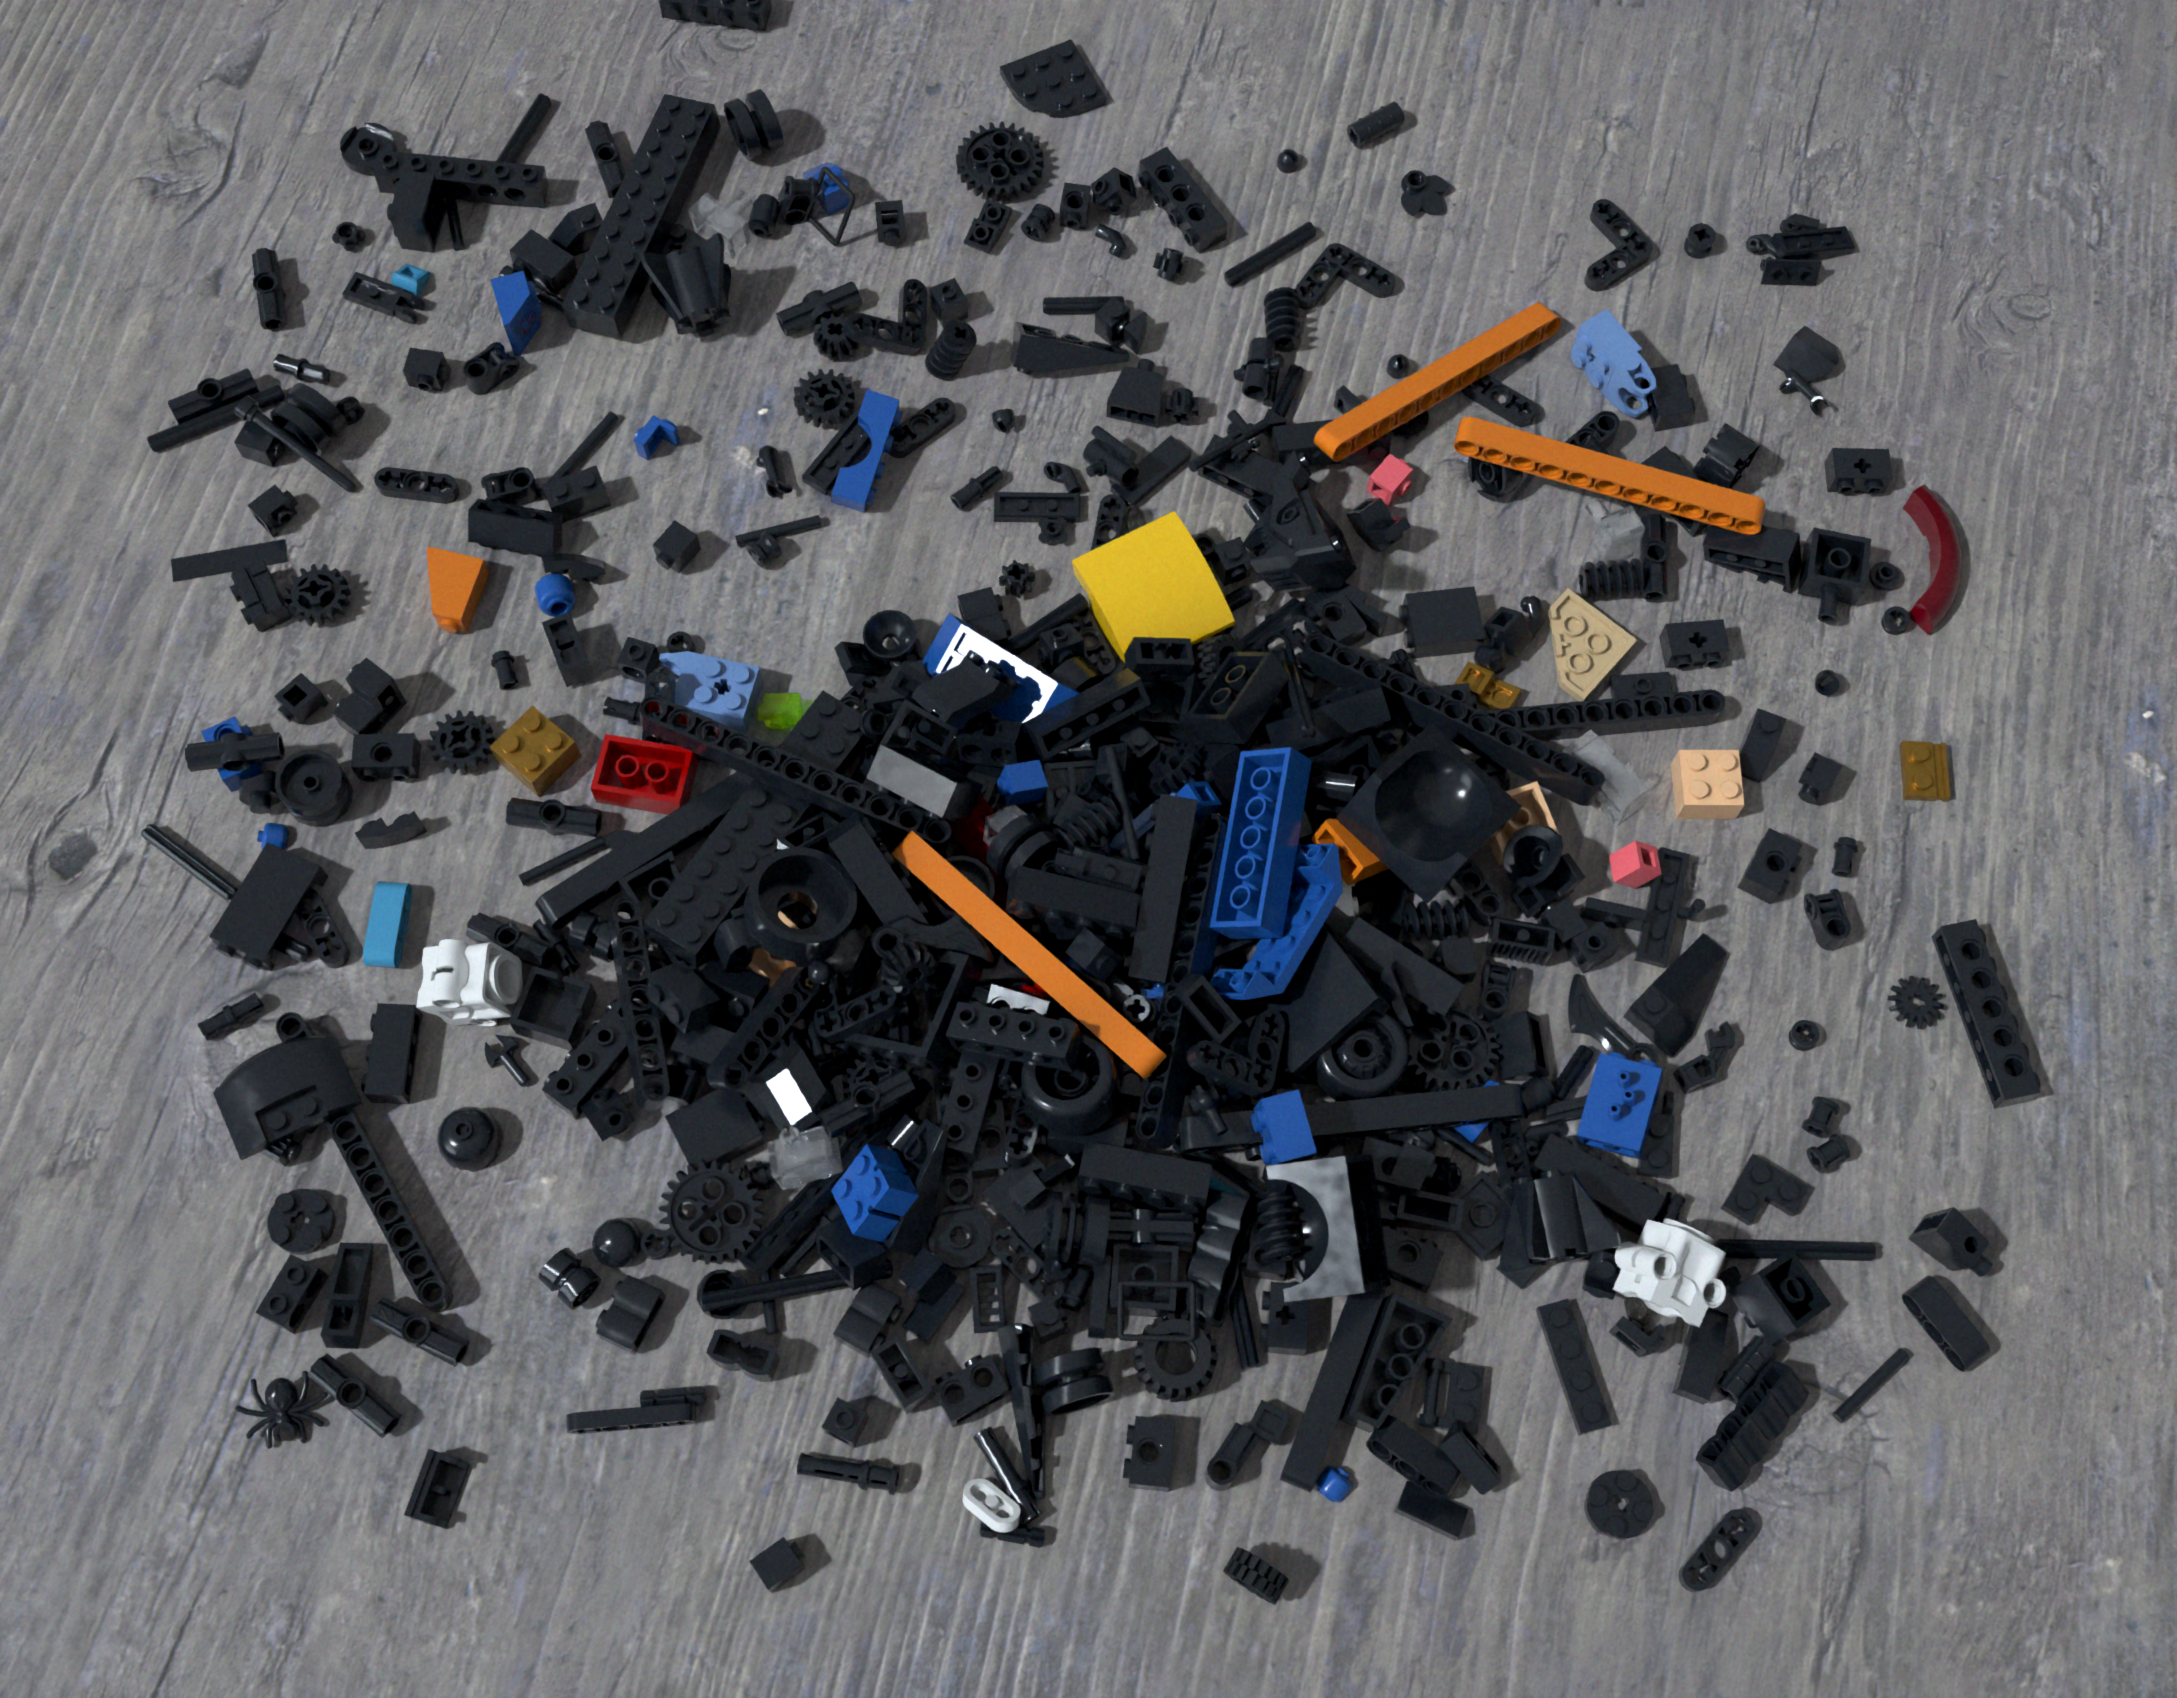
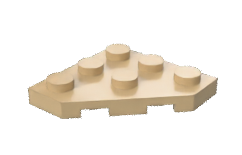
M1569 588L1552 604L1548 611L1558 685L1578 702L1585 701L1635 646L1637 639Z

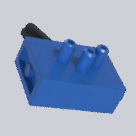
M1609 1052L1608 1055L1600 1053L1588 1095L1547 1105L1544 1107L1546 1120L1548 1123L1560 1122L1582 1116L1577 1131L1579 1144L1641 1160L1664 1079L1663 1069L1659 1068L1658 1064L1652 1061L1640 1060V1062L1627 1060V1057L1620 1053Z

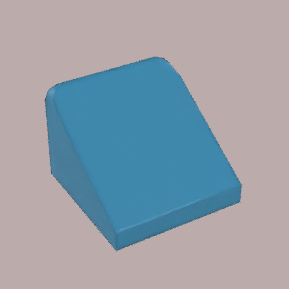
M405 264L392 274L391 285L405 289V292L419 297L431 276V272Z

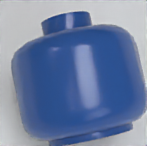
M266 823L264 830H259L257 842H262V850L267 842L285 849L287 848L289 830L284 824Z
M1333 1466L1326 1467L1316 1481L1318 1491L1332 1502H1342L1353 1487L1352 1482L1348 1479L1350 1473L1341 1466L1338 1469Z

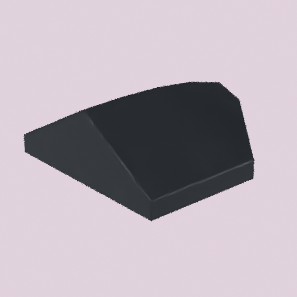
M1804 326L1794 334L1773 365L1784 373L1791 369L1797 371L1810 384L1811 381L1829 374L1839 363L1837 347Z

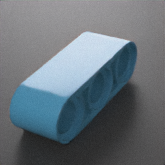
M377 882L363 949V962L365 966L399 967L412 903V886L410 883Z

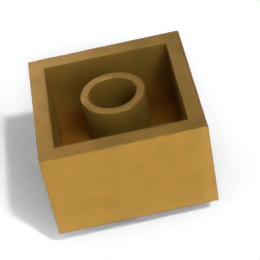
M533 705L490 746L496 761L538 797L581 757L576 742Z

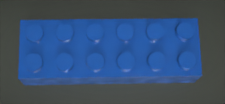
M1292 747L1241 751L1209 927L1230 939L1282 938L1312 764V760Z

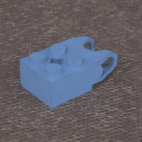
M1605 309L1580 324L1570 353L1572 362L1588 376L1592 386L1598 388L1609 402L1625 415L1637 418L1647 412L1648 403L1646 396L1656 390V378L1647 362L1640 355L1642 348L1610 311ZM1640 378L1646 379L1650 383V387L1642 389ZM1629 397H1634L1641 403L1642 407L1633 410L1627 406L1626 400Z
M690 651L660 653L659 660L661 666L679 676L675 687V704L747 734L763 685L760 667ZM659 687V692L656 695H661L663 687Z

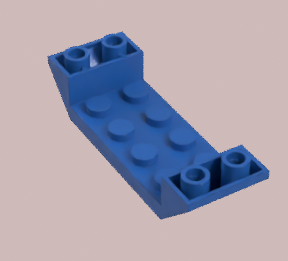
M952 613L947 615L922 660L924 668L934 677L960 664L969 649L982 656L985 663L990 659L1004 668L1001 674L1004 675L1006 673L1020 682L1009 700L989 710L1007 721L1024 723L1081 693L1069 685L1061 684L974 630L975 627Z
M1334 843L1298 845L1292 881L1296 885L1290 890L1282 938H1262L1258 942L1257 949L1252 958L1242 970L1219 969L1213 975L1210 984L1222 999L1249 1000L1284 992L1343 892L1339 851Z

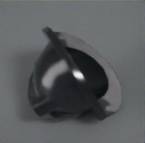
M1540 824L1526 825L1515 831L1507 841L1503 852V866L1513 884L1524 888L1532 887L1552 875L1557 869L1563 849L1562 836L1552 828Z

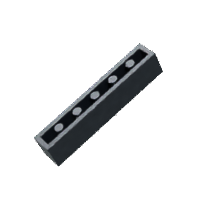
M1160 794L1159 803L1153 802L1150 820L1156 822L1154 833L1147 832L1144 850L1150 851L1148 863L1142 862L1144 863V868L1140 880L1145 881L1143 893H1136L1139 894L1137 911H1139L1138 922L1128 937V941L1134 942L1132 954H1125L1122 972H1128L1127 981L1165 987L1198 800Z

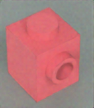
M1389 454L1370 475L1366 491L1376 498H1381L1384 504L1390 506L1399 495L1404 496L1412 485L1410 478L1413 469L1403 459Z
M1633 841L1609 855L1614 883L1635 889L1662 874L1657 847Z

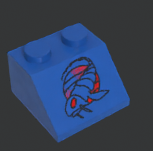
M524 271L490 279L514 356L521 355L541 326L538 314L543 313L533 281L527 282Z

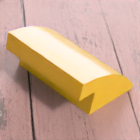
M1175 511L1072 560L1074 575L1088 594L1090 610L1096 623L1124 663V653L1133 637L1191 639L1193 646L1235 625L1230 608L1209 565Z

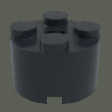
M1725 423L1716 436L1718 439L1716 440L1712 437L1705 446L1703 452L1707 455L1697 462L1693 472L1714 485L1732 489L1742 477L1741 473L1753 461L1760 446L1751 438Z

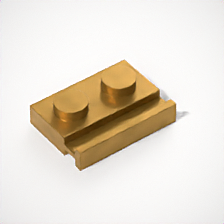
M1902 741L1899 745L1903 799L1917 801L1942 800V802H1947L1951 795L1946 743L1933 744L1932 742Z

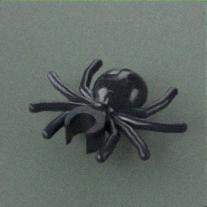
M303 1371V1386L299 1399H297V1388L292 1381L286 1378H277L268 1384L265 1390L266 1404H264L257 1390L256 1379H251L252 1395L258 1406L265 1411L251 1410L237 1405L235 1410L245 1415L267 1417L253 1426L246 1434V1438L250 1439L255 1432L268 1424L265 1436L268 1449L273 1446L272 1429L274 1439L280 1442L279 1432L283 1427L290 1430V1438L293 1440L297 1434V1425L300 1441L305 1443L307 1441L306 1431L300 1419L315 1423L319 1427H323L324 1422L317 1417L301 1413V1411H305L322 1402L328 1396V1392H323L316 1399L301 1405L305 1401L309 1387L308 1372Z

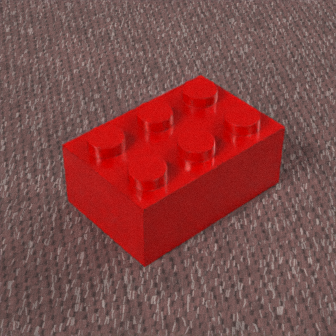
M605 734L590 789L596 803L669 815L689 802L698 761L694 752L680 746Z

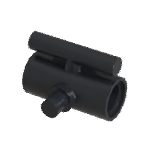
M1258 337L1251 340L1247 363L1243 364L1241 368L1234 370V378L1237 381L1244 379L1242 393L1246 397L1256 400L1263 399V405L1271 407L1275 400L1280 368L1285 366V360L1280 354L1275 353L1276 344L1274 341L1265 337Z
M1095 426L1091 432L1095 439L1086 445L1083 452L1084 460L1090 464L1086 468L1088 476L1094 477L1098 475L1101 477L1105 475L1121 488L1129 489L1137 482L1140 476L1139 466L1133 463L1137 459V453L1100 426Z

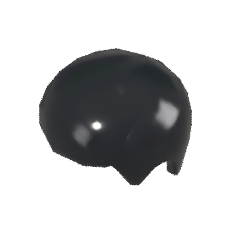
M626 1218L609 1219L596 1229L592 1241V1250L600 1263L611 1268L625 1267L638 1257L643 1234L633 1221Z
M725 1269L711 1271L698 1284L697 1302L701 1307L700 1296L704 1292L748 1285L747 1281L742 1275ZM748 1304L703 1312L715 1319H731L741 1315Z

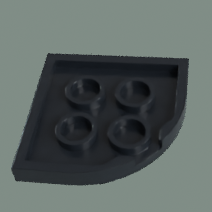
M1072 39L1000 66V75L1011 94L1023 107L1031 112L1037 110L1050 114L1052 118H1067L1106 105V96Z

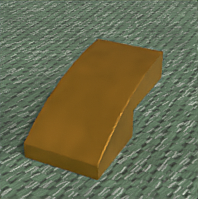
M1469 661L1454 683H1469L1470 693L1475 694L1477 703L1490 710L1514 708L1522 696L1520 688L1496 679L1493 671Z

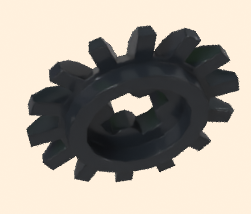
M1909 976L1910 984L1900 978L1898 982L1901 988L1892 985L1890 989L1897 994L1887 998V1000L1895 1001L1896 1004L1889 1007L1890 1012L1898 1010L1900 1013L1895 1019L1899 1022L1904 1017L1907 1019L1905 1026L1909 1028L1912 1022L1917 1023V1029H1922L1923 1021H1926L1929 1027L1934 1025L1931 1016L1937 1020L1941 1018V1015L1935 1009H1944L1943 1004L1935 1002L1936 999L1942 998V994H1931L1936 985L1931 984L1928 988H1925V978L1923 977L1920 979L1919 984H1916L1914 976ZM1914 994L1919 995V1000L1924 1001V1005H1920L1918 1010L1914 1009L1913 1003L1908 1002V999H1912Z

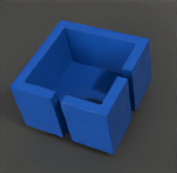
M1299 1089L1263 1098L1253 1108L1254 1113L1251 1114V1122L1255 1133L1260 1132L1263 1137V1145H1260L1259 1148L1264 1164L1269 1163L1271 1166L1309 1161L1317 1154Z
M866 1144L831 1190L853 1235L884 1242L899 1220L895 1216L876 1212L873 1209L903 1217L919 1197L910 1177L904 1175L906 1169L896 1152Z

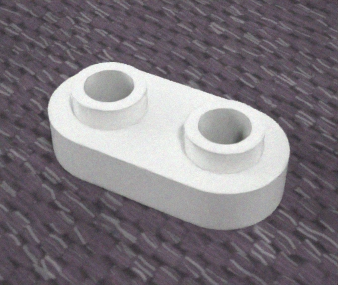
M973 1479L965 1484L962 1501L969 1511L994 1531L1006 1533L1016 1529L1020 1519V1507L1014 1500L986 1479Z

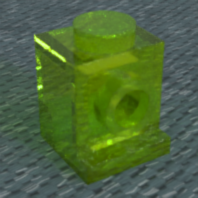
M764 693V703L758 704V721H764L766 727H771L775 730L795 727L802 717L803 705L800 693Z

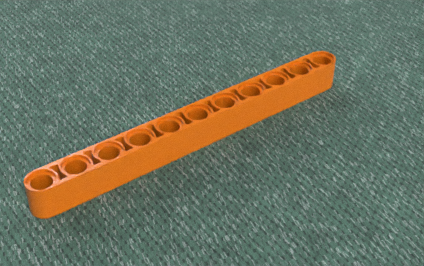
M1541 302L1529 306L1324 425L1316 433L1314 444L1333 461L1343 460L1552 337L1560 328L1562 319Z
M1465 417L1460 420L1454 442V449L1459 454L1742 534L1754 535L1761 531L1766 503L1757 496L1479 418Z
M913 830L891 853L1145 1080L1167 1057L1161 1049Z

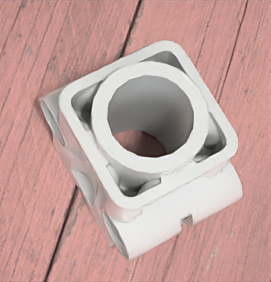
M445 939L439 942V946L423 948L422 966L424 974L422 985L418 991L416 1008L426 1013L437 1015L444 1022L452 1026L472 1024L480 1027H492L497 1025V1018L512 1017L523 987L522 962L518 956L492 942L468 945L460 940Z
M1667 1218L1664 1219L1663 1223L1647 1219L1637 1244L1623 1242L1622 1246L1616 1249L1615 1262L1621 1271L1613 1290L1626 1297L1642 1299L1649 1309L1669 1318L1681 1317L1686 1323L1700 1327L1708 1307L1716 1308L1725 1300L1726 1287L1716 1277L1726 1252L1713 1246V1238L1688 1225Z

